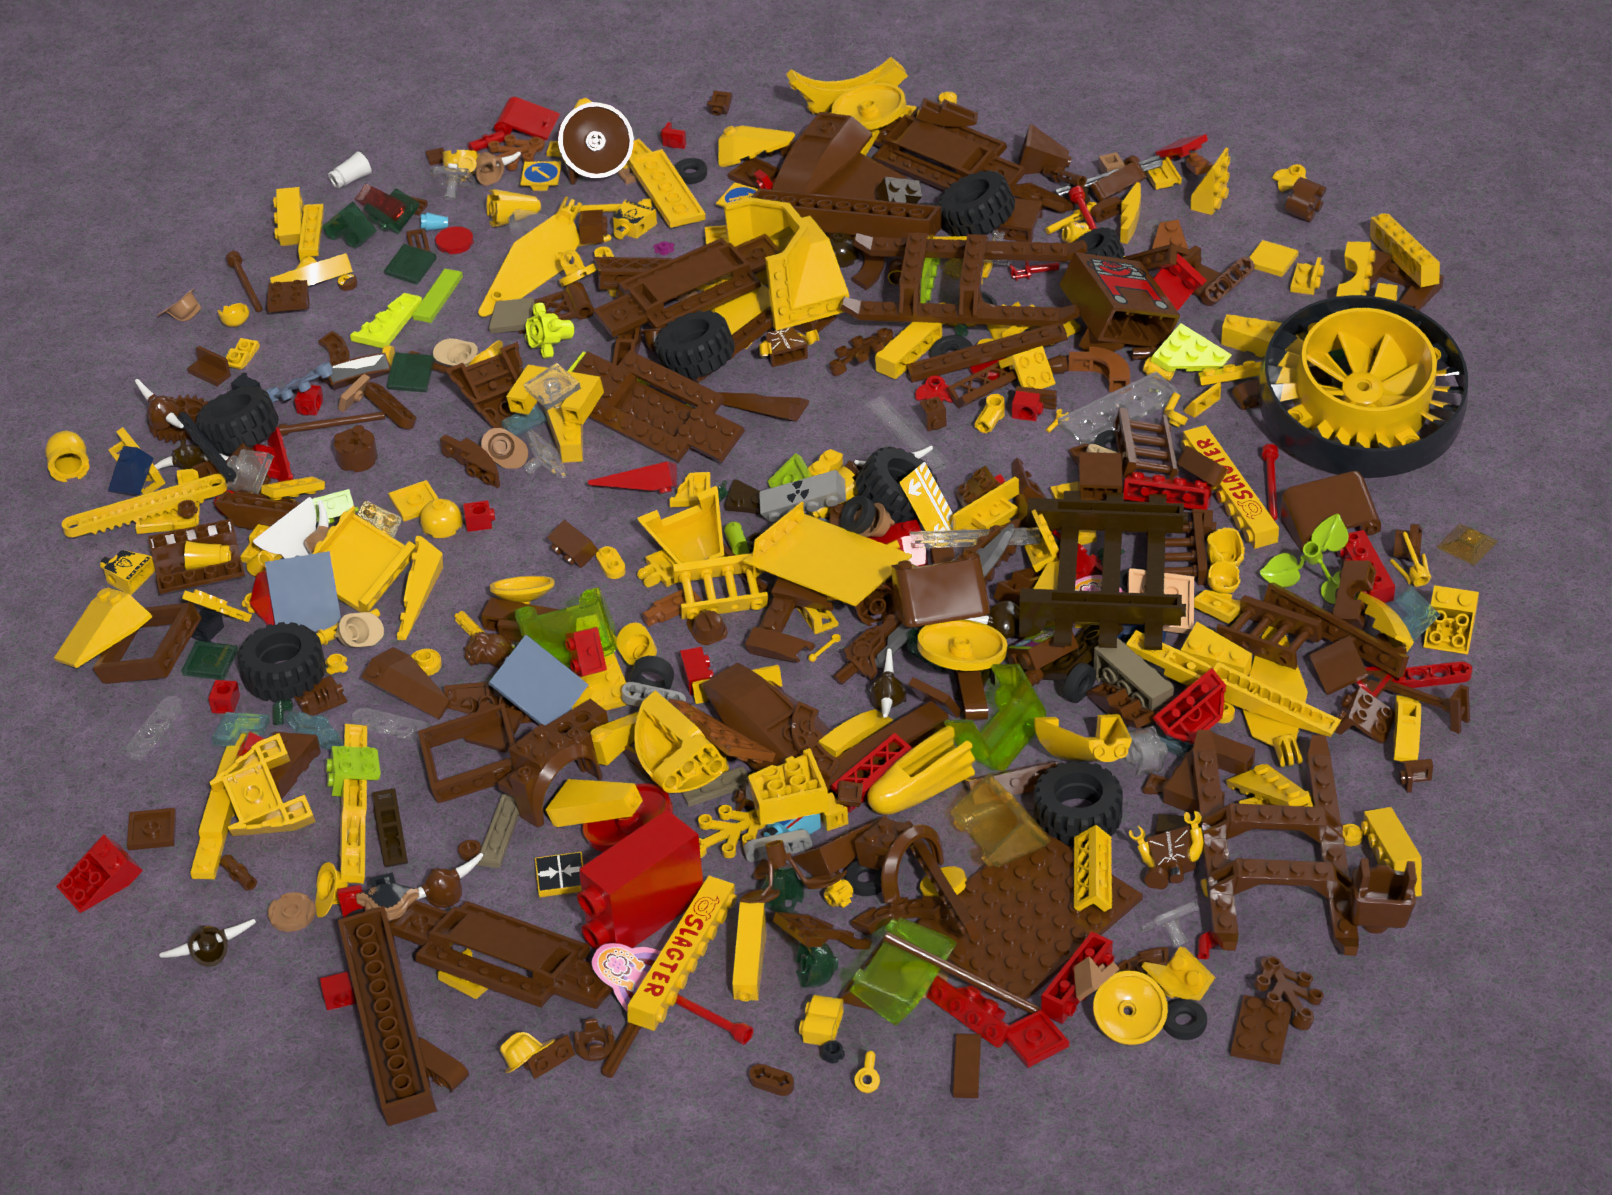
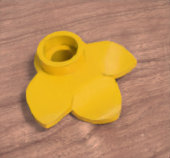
M1295 164L1288 169L1276 171L1272 179L1278 181L1279 191L1284 192L1292 188L1299 177L1306 178V169L1302 165Z

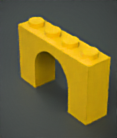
M528 364L506 397L511 412L529 415L537 401L545 394L553 391H568L570 393L561 405L564 420L566 422L584 424L603 395L604 390L599 376Z

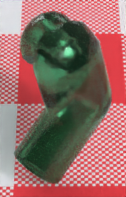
M280 699L273 705V725L284 724L285 711H292L293 709L291 699Z

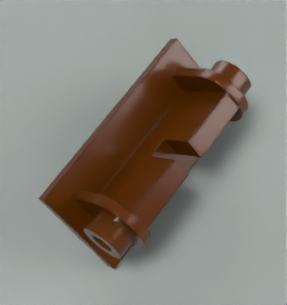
M566 1034L562 1038H557L555 1042L532 1055L523 1063L524 1068L527 1071H531L534 1079H537L575 1055L569 1036Z

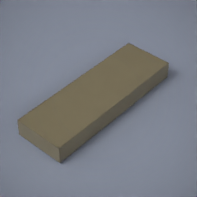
M742 766L722 773L716 779L700 788L680 793L688 807L741 789L746 782H749V775Z

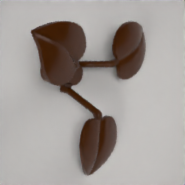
M774 840L764 845L768 860L762 859L753 873V878L757 880L769 878V886L766 889H759L745 894L740 898V902L765 903L778 897L780 890L773 889V876L788 871L791 865L802 882L807 884V889H821L834 885L846 875L847 870L838 874L819 875L807 879L792 859L791 853H786L783 840Z

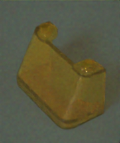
M990 773L950 811V814L955 818L953 824L961 832L966 830L982 848L981 852L984 855L981 858L989 867L994 865L998 868L1042 849L1052 841L1021 803Z

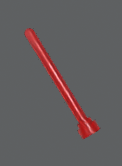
M1080 186L1073 187L1068 193L1071 201L1078 205L1089 229H1097L1084 201L1085 192Z
M1266 444L1262 447V458L1267 465L1269 514L1275 521L1278 518L1275 461L1279 457V452L1276 445Z
M677 994L675 1004L730 1032L735 1041L745 1045L752 1038L753 1027L745 1023L735 1024Z

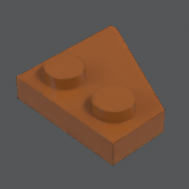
M1179 220L1159 223L1152 249L1169 244L1188 249Z

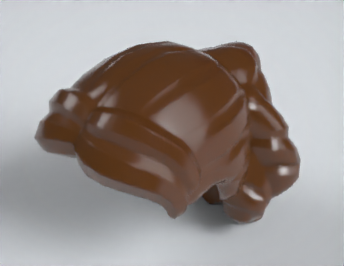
M477 632L473 634L469 644L465 647V658L471 666L479 663H488L500 668L505 662V658L509 657L515 649V645L499 634Z

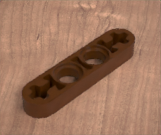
M1248 257L1240 258L1201 293L1203 303L1213 306L1254 270V262ZM1243 265H1245L1246 268L1243 271H1241L1240 268ZM1230 273H1234L1237 280L1232 279ZM1218 282L1223 283L1226 290L1221 289ZM1214 291L1216 295L1211 298L1209 295Z
M374 382L366 384L364 390L366 397L400 427L405 429L414 428L417 417L380 384Z

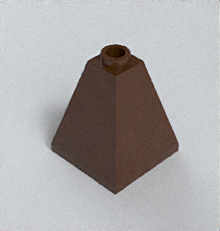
M1029 124L1018 165L1025 167V175L1043 173V168L1046 165L1062 167L1064 169L1065 167L1069 168L1072 159L1069 156V150L1036 126Z

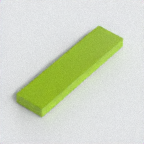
M444 269L413 313V320L432 323L463 278L462 272Z

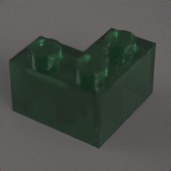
M353 201L322 226L325 233L332 240L335 241L343 235L347 243L354 249L377 232L376 228Z

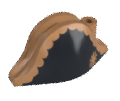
M386 883L356 894L358 904L365 907V912L385 906L389 920H394L401 917L406 912L408 906L419 898V889L395 883Z

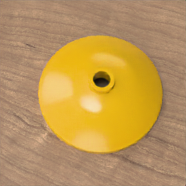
M546 576L512 577L491 583L490 591L503 600L530 604V601L541 598L554 587L555 582L553 578Z
M1122 971L1115 973L1098 988L1094 997L1093 1014L1098 1027L1108 1038L1120 1044L1139 1045L1151 1040L1160 1032L1167 1018L1168 1007L1163 990L1151 977L1140 972ZM1124 1008H1130L1132 1014L1126 1015L1124 1013Z

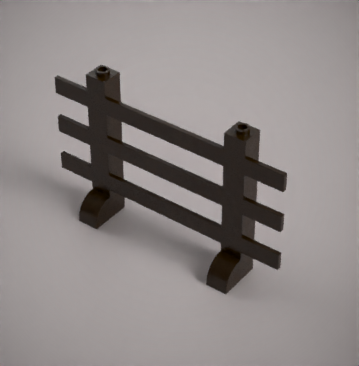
M1064 491V499L1028 498L1027 544L1043 537L1032 514L1033 510H1036L1038 515L1043 514L1051 533L1053 529H1061L1057 590L1021 588L1019 637L1037 635L1044 629L1046 621H1055L1053 646H1072L1073 622L1100 623L1099 648H1117L1118 623L1144 624V649L1162 650L1163 625L1181 626V617H1186V604H1182V595L1164 594L1166 533L1183 534V525H1188V512H1184V503H1166L1167 494H1150L1149 502L1124 501V493L1107 492L1106 501L1081 500V491ZM1079 530L1105 531L1102 591L1075 590ZM1122 531L1148 532L1146 593L1119 592Z

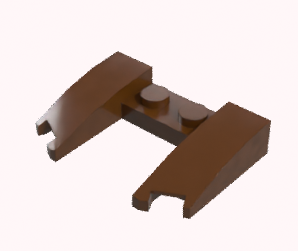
M1374 249L1375 262H1371L1373 272L1372 276L1368 278L1370 280V287L1380 277L1405 286L1409 289L1400 300V303L1415 307L1419 311L1443 287V275H1439V284L1420 287L1396 263L1391 262L1392 255Z
M778 577L771 591L774 598L759 628L753 627L745 645L750 654L798 663L800 659L796 654L803 648L812 651L815 645L812 642L782 633L795 606L833 611L832 602H827V595Z

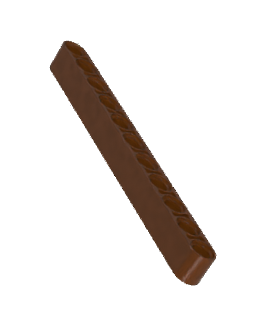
M952 545L930 548L932 564L951 562V560L955 559ZM954 670L959 694L962 695L960 696V702L965 722L988 720V707L980 670Z

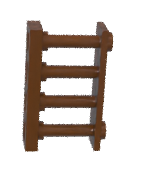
M1119 408L1113 425L1118 453H1121L1123 477L1126 478L1128 474H1132L1137 469L1165 473L1166 479L1170 480L1177 477L1179 465L1176 464L1170 434L1171 424H1168L1167 415H1162L1159 424L1131 420L1128 416V410ZM1131 429L1157 432L1158 437L1134 434ZM1133 442L1160 446L1161 451L1136 447ZM1136 455L1162 459L1163 464L1139 461Z
M1202 512L1193 513V521H1189L1188 525H1183V532H1189L1193 536H1190V538H1165V547L1190 546L1191 549L1194 548L1195 550L1191 552L1165 553V561H1192L1196 565H1193V567H1165L1164 573L1193 576L1197 578L1198 585H1207V561Z
M1246 595L1240 599L1241 616L1231 627L1221 624L1217 625V633L1252 653V655L1295 670L1298 667L1296 651L1307 639L1318 643L1323 638L1320 620ZM1249 619L1259 622L1250 634L1239 631ZM1268 626L1278 629L1269 641L1259 638ZM1287 633L1297 636L1289 647L1278 644Z

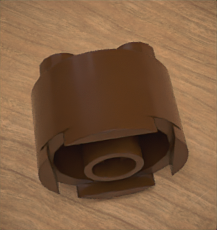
M1299 177L1292 187V190H1294L1292 196L1289 195L1287 198L1285 211L1307 222H1311L1315 216V211L1319 212L1323 206L1324 201L1321 199L1327 187Z
M356 425L352 429L335 434L334 449L336 460L342 470L362 472L374 466L378 454L373 433L364 429L362 425Z

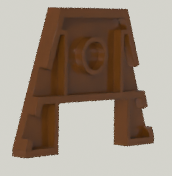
M775 912L773 922L779 925L782 930L788 932L807 947H822L823 942L826 943L828 939L839 940L854 949L869 950L872 944V940L868 938L857 939L854 937L853 932L834 929V924L809 914Z

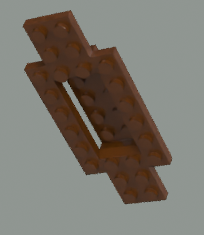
M919 107L910 116L905 114L903 117H898L895 121L878 128L880 133L873 143L881 147L873 156L875 161L943 191L946 188L948 189L952 183L959 181L958 179L967 177L971 173H978V171L986 172L989 170L998 172L1005 177L1009 186L1016 185L1026 173L1025 167L1000 158V155L1007 149L1006 142L966 126H940L916 119ZM905 149H908L917 154L930 158L934 161L947 165L951 168L956 169L957 174L940 168L931 163H928L919 158H916L914 156H911L907 153H904L903 151Z
M766 234L736 247L732 243L727 244L723 238H720L620 282V290L625 295L593 309L594 315L612 337L647 322L653 329H662L667 326V323L673 322L679 316L682 317L687 313H696L697 311L706 312V310L713 309L760 288L761 281L755 274L766 270L765 257L782 253V251ZM729 273L732 275V279L664 308V302Z
M630 350L618 366L587 351L572 371L601 378L604 393L588 416V419L676 463L681 461L688 450H696L722 463L745 432L743 426L716 414V411L725 400L723 395ZM636 378L654 387H657L697 408L693 409L651 387H648L638 382Z
M415 900L408 906L406 912L401 917L391 922L394 936L423 946L416 954V962L540 1008L555 994L597 1009L613 991V987L607 985L598 977L592 964L583 961L590 953L589 944L466 901L460 908L453 907L447 912ZM456 943L533 971V979L453 950V945Z

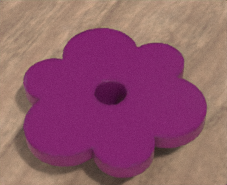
M666 241L660 242L653 246L654 252L668 255L669 252L674 251V244Z

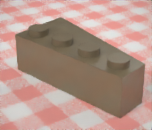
M1117 638V648H1099V646L1094 648V669L1096 670L1095 680L1097 682L1104 681L1126 688L1129 697L1139 699L1142 708L1152 710L1154 713L1162 709L1173 699L1174 687L1172 684L1159 675L1156 669L1151 668L1141 656L1135 654L1127 647L1126 643Z

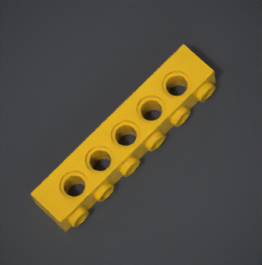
M1382 213L1371 217L1370 239L1385 253L1392 255V260L1420 287L1439 284L1440 262L1389 214Z

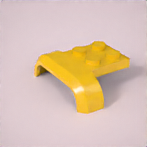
M194 469L177 470L178 484L199 479L198 471ZM196 502L195 506L198 507V512L192 518L186 519L179 516L174 508L171 509V513L163 511L161 516L156 513L154 518L147 516L146 520L139 518L135 527L137 534L164 532L198 526L200 502Z

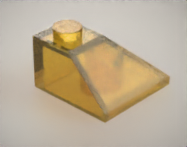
M1460 523L1437 548L1475 566L1498 540Z

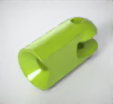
M732 521L727 523L724 528L725 537L735 555L748 554L750 550L743 535L742 526L740 523Z

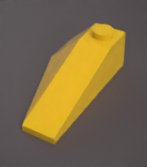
M729 126L724 129V133L719 138V166L735 165L741 163V158L749 156L752 159L763 150L768 153L785 147L795 137V133L749 126Z

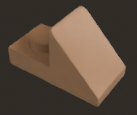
M1087 957L1074 967L1076 994L1079 1001L1094 992L1120 970L1115 962H1112L1107 967L1104 964L1098 967L1090 957Z

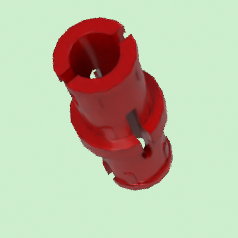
M500 130L490 135H482V138L468 142V149L476 152L486 148L489 149L488 144L491 141L505 142V134Z

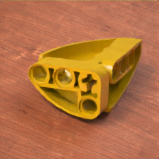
M656 690L644 699L635 724L634 740L638 759L653 781L668 793H680L700 788L724 772L726 768L725 760L717 748L705 738L694 723Z

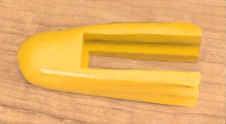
M946 726L907 752L870 787L867 794L868 804L878 814H895L920 804L960 783L964 779L974 776L975 771L972 764L975 758L971 752L972 743L965 741L956 748L953 743L955 736L954 728Z

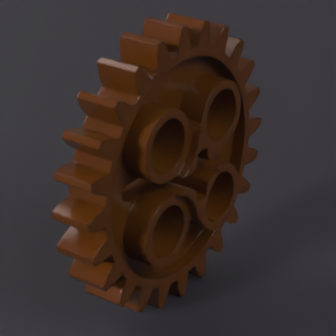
M189 394L185 398L179 395L178 399H174L180 408L179 413H187L195 424L198 412L209 402H204L203 397L197 399V395L190 398ZM148 421L150 432L153 433L154 437L158 436L159 441L165 439V443L173 440V444L182 439L192 441V438L184 428H178L171 424L168 428L156 430L152 428Z

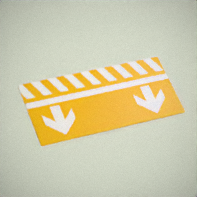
M925 462L900 481L901 487L934 547L946 546L963 532L962 529L958 532L953 531V513Z

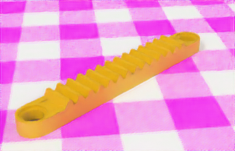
M214 474L72 515L62 521L63 532L68 537H77L91 532L96 535L98 530L105 532L106 528L113 530L115 525L120 528L123 523L130 525L132 520L137 523L139 518L146 520L147 516L154 518L156 513L161 516L163 511L171 513L173 508L178 511V504L183 500H192L195 504L198 501L202 504L204 499L223 494L227 490V483L221 474ZM221 483L218 486H212L213 484ZM72 525H78L74 528H69Z

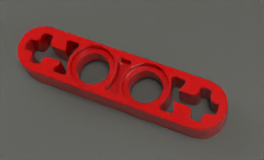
M1459 661L1406 667L1403 677H1394L1392 681L1410 688L1463 683L1471 679L1472 666L1467 662ZM1443 673L1445 676L1437 677L1434 674ZM1419 675L1423 679L1416 680L1412 676Z

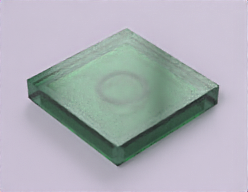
M403 244L385 268L384 273L387 276L418 285L437 257L435 253Z
M395 352L387 389L427 393L435 360L434 355Z
M195 641L181 670L182 675L225 680L238 652L237 645Z

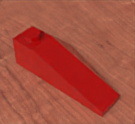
M666 461L588 480V485L659 491L660 494L672 492L671 488L677 487L676 463Z
M917 520L894 524L889 527L886 534L882 537H867L885 545L897 540L900 546L898 550L912 554V558L908 560L911 561V564H915L917 567L928 565L923 535Z

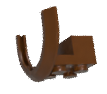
M884 818L855 840L860 866L875 870L883 866L881 888L884 903L897 901L901 898L898 887V869L903 854L915 840L924 838L930 845L935 861L939 862V865L944 864L941 839L932 827L923 824L912 826L908 823H900Z

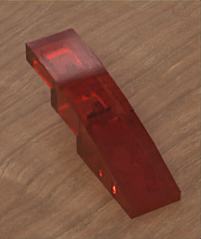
M367 184L362 187L355 197V200L394 221H397L407 207L400 200Z

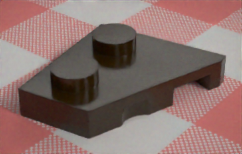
M734 479L725 504V511L760 514V491Z

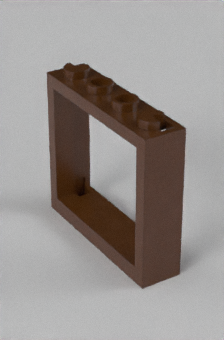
M193 603L145 607L152 618L140 628L172 624L152 658L121 661L139 629L103 651L93 667L101 682L110 684L168 677L202 619Z
M504 703L418 731L431 789L437 803L450 801L496 786L501 779L514 770L512 760L508 758L439 780L431 749L504 725L509 747L513 746L516 743V739Z

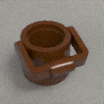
M1411 524L1410 531L1396 529L1393 557L1409 558L1413 562L1403 533L1406 532L1420 563L1423 529L1419 524Z

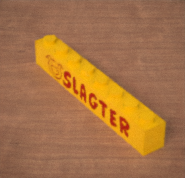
M1204 425L1183 431V440L1181 441L1183 451L1186 445L1229 469L1218 488L1212 486V490L1216 493L1218 502L1223 503L1227 515L1233 517L1237 529H1241L1244 533L1246 542H1250L1254 549L1277 543L1279 535L1278 525L1208 427Z
M712 876L707 877L629 1002L628 1022L655 1031L659 1023L664 1022L668 1008L676 1002L677 993L680 989L683 990L685 988L690 972L693 973L695 971L699 957L705 955L709 941L714 940L717 934L718 926L725 922L728 909L734 907L737 900V895L734 894L735 884Z

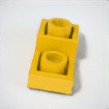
M240 338L235 349L230 348L226 356L229 367L243 369L259 349V342Z

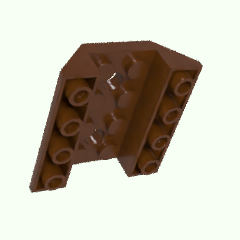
M232 519L148 536L160 596L245 578ZM186 541L222 544V546L229 545L231 561L186 570Z

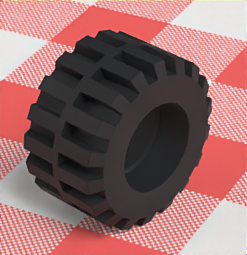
M1109 227L1092 229L1077 240H1084L1088 245L1085 254L1124 259V248L1115 231Z

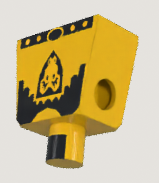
M624 200L613 216L615 237L620 240L626 235L636 239L657 224L656 209Z
M125 550L120 551L113 559L104 557L100 563V567L104 569L107 583L130 595L155 572L152 556Z

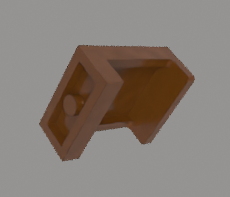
M1015 198V208L1011 217H1008L1007 221L1004 224L1002 223L999 228L994 229V238L1032 242L1035 225L1038 218L1043 216V202Z

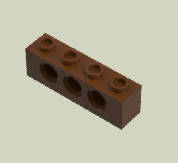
M589 699L546 726L561 734L563 732L567 733L574 726L591 733L596 727L609 722L607 711L592 699Z

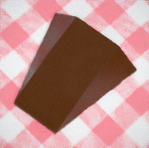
M518 342L500 348L498 355L467 367H465L464 363H460L444 370L492 428L507 430L534 419L533 409L529 415L511 412L506 397L523 372Z

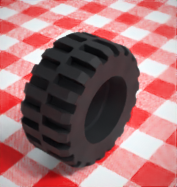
M989 170L986 172L978 171L975 174L971 173L967 177L958 179L959 181L952 183L948 189L946 188L938 203V206H941V216L947 229L954 236H967V234L986 235L993 229L999 228L1002 223L1004 224L1007 218L1011 217L1015 208V198L1005 177L998 172Z
M706 310V312L687 313L685 316H679L673 322L667 323V326L663 327L660 333L657 334L654 347L663 367L688 379H697L700 376L704 377L709 375L708 373L717 371L721 366L723 367L734 353L735 342L726 319L716 312L713 313Z
M247 386L246 388L240 387L236 390L227 391L223 395H218L214 400H210L198 412L196 425L219 453L229 455L233 454L242 443L252 448L254 445L262 443L265 438H269L278 426L279 416L267 391L257 386Z
M883 447L875 450L857 474V492L859 495L869 498L874 504H883L895 524L917 520L919 524L921 521L901 487L900 481L924 461L915 457V454L911 452H905V449ZM932 474L934 480H935L936 483H937V477H936V475H935V474Z
M278 622L277 625L269 624L266 625V628L255 630V634H250L246 638V642L243 641L237 655L245 688L257 698L260 697L264 701L272 700L273 702H279L280 700H285L286 702L291 701L294 698L293 696L301 697L304 695V691L310 692L313 690L314 684L318 685L325 674L326 663L319 637L307 626L302 624L299 626L294 622L289 624ZM288 660V661H285V662H282V663H276V662H279V661Z
M1073 760L1067 764L1062 762L1057 764L1055 768H1049L1037 780V784L1034 787L1035 823L1037 827L1047 832L1049 836L1058 839L1065 845L1074 844V837L1095 825L1109 836H1112L1121 824L1123 790L1115 775L1112 776V772L1107 768L1102 769V766L1094 763V765L1089 764V761L1082 760V762H1076V760ZM1070 799H1085L1094 804L1084 808H1073L1062 804V802Z

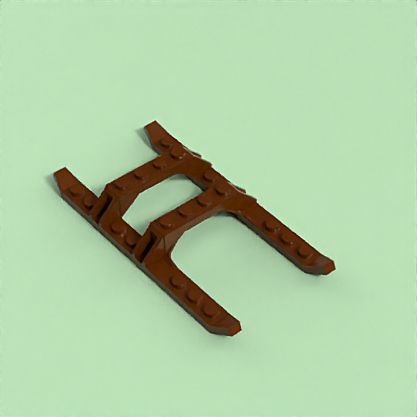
M918 232L908 233V238L870 237L856 233L853 237L852 245L871 256L904 257L899 283L900 302L859 301L844 297L839 309L858 320L1017 326H1048L1058 322L1065 324L1079 317L1080 310L1076 304L1057 308L996 306L985 303L982 300L981 294L984 260L1068 262L1072 259L1075 252H1087L1088 245L1084 240L1071 243L989 241L987 235L967 234V240L930 239L928 233ZM925 258L963 259L959 284V304L920 303Z
M1197 730L1192 752V763L1198 812L1202 817L1200 827L1204 841L1203 857L1213 939L1223 950L1236 951L1239 931L1234 895L1260 884L1310 886L1327 898L1333 944L1344 955L1357 956L1359 935L1357 925L1353 924L1349 897L1351 879L1349 877L1344 845L1345 837L1342 832L1343 824L1340 819L1332 761L1326 735L1311 736L1306 759L1313 807L1229 803V805L1223 807L1217 754L1212 731ZM1252 829L1300 830L1318 841L1321 862L1236 858V860L1230 862L1227 840Z

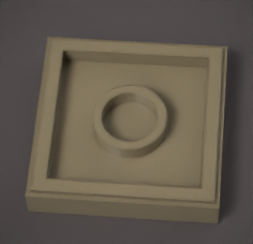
M533 297L496 301L489 326L490 332L502 333L526 330V321L531 318L533 305L535 304Z

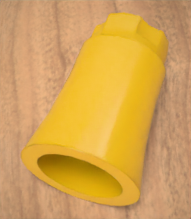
M186 541V570L231 561L229 545L222 546V544Z

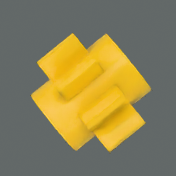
M842 879L825 889L824 898L830 906H841L844 908L852 902L850 898L853 897V888L847 880Z

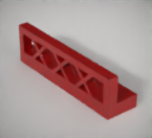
M896 733L892 734L831 785V789L838 794L840 780L863 784L861 803H863L867 799L870 787L893 764L909 752L912 747ZM895 742L902 749L899 752H889L888 746ZM875 757H885V764L873 765V759ZM859 770H870V776L868 778H857V772ZM843 805V807H847L848 813H850L856 808L854 806Z

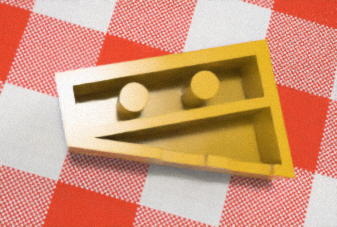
M299 187L276 189L277 197H273L274 207L277 208V212H274L275 224H278V228H275V238L279 239L281 246L299 244L303 219L302 212L304 211Z

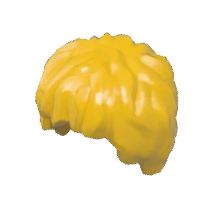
M1224 527L1217 529V531L1208 536L1207 556L1211 564L1218 561H1226L1236 567L1240 566L1244 559L1245 548L1237 530Z

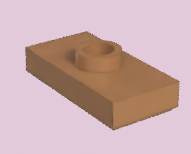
M366 374L362 375L340 396L338 410L345 412L355 401L358 403L362 399L366 384L370 381L369 376Z

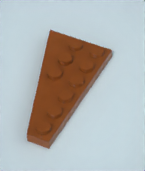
M669 698L668 702L694 723L705 738L725 754L735 756L743 761H748L749 758L757 763H762L763 761L773 762L776 753L691 704Z

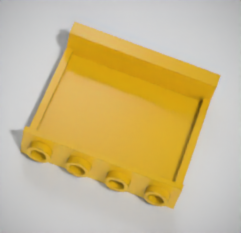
M352 506L348 512L344 511L338 524L328 530L327 537L316 544L312 554L330 551L338 599L362 613L369 612L411 562L412 554L416 553V545L410 541L406 545L400 543L355 515V507Z

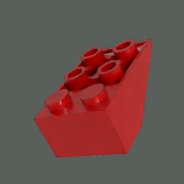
M103 834L56 887L78 912L82 913L128 887L140 875L143 869L118 843Z

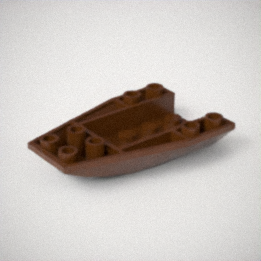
M819 112L791 145L772 190L814 194L859 155L872 138V133L852 116Z
M735 663L702 683V687L722 723L776 753L773 762L763 761L762 763H757L748 758L746 762L756 772L771 765H782L785 763V759L791 756L794 758L799 757L791 735L792 717L799 701L740 663ZM817 717L815 721V736L817 741H819L831 730Z

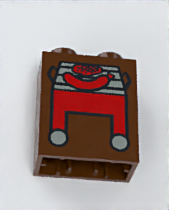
M1075 252L1059 284L1073 305H1077L1080 310V316L1096 339L1100 341L1160 347L1172 334L1181 316L1141 261Z

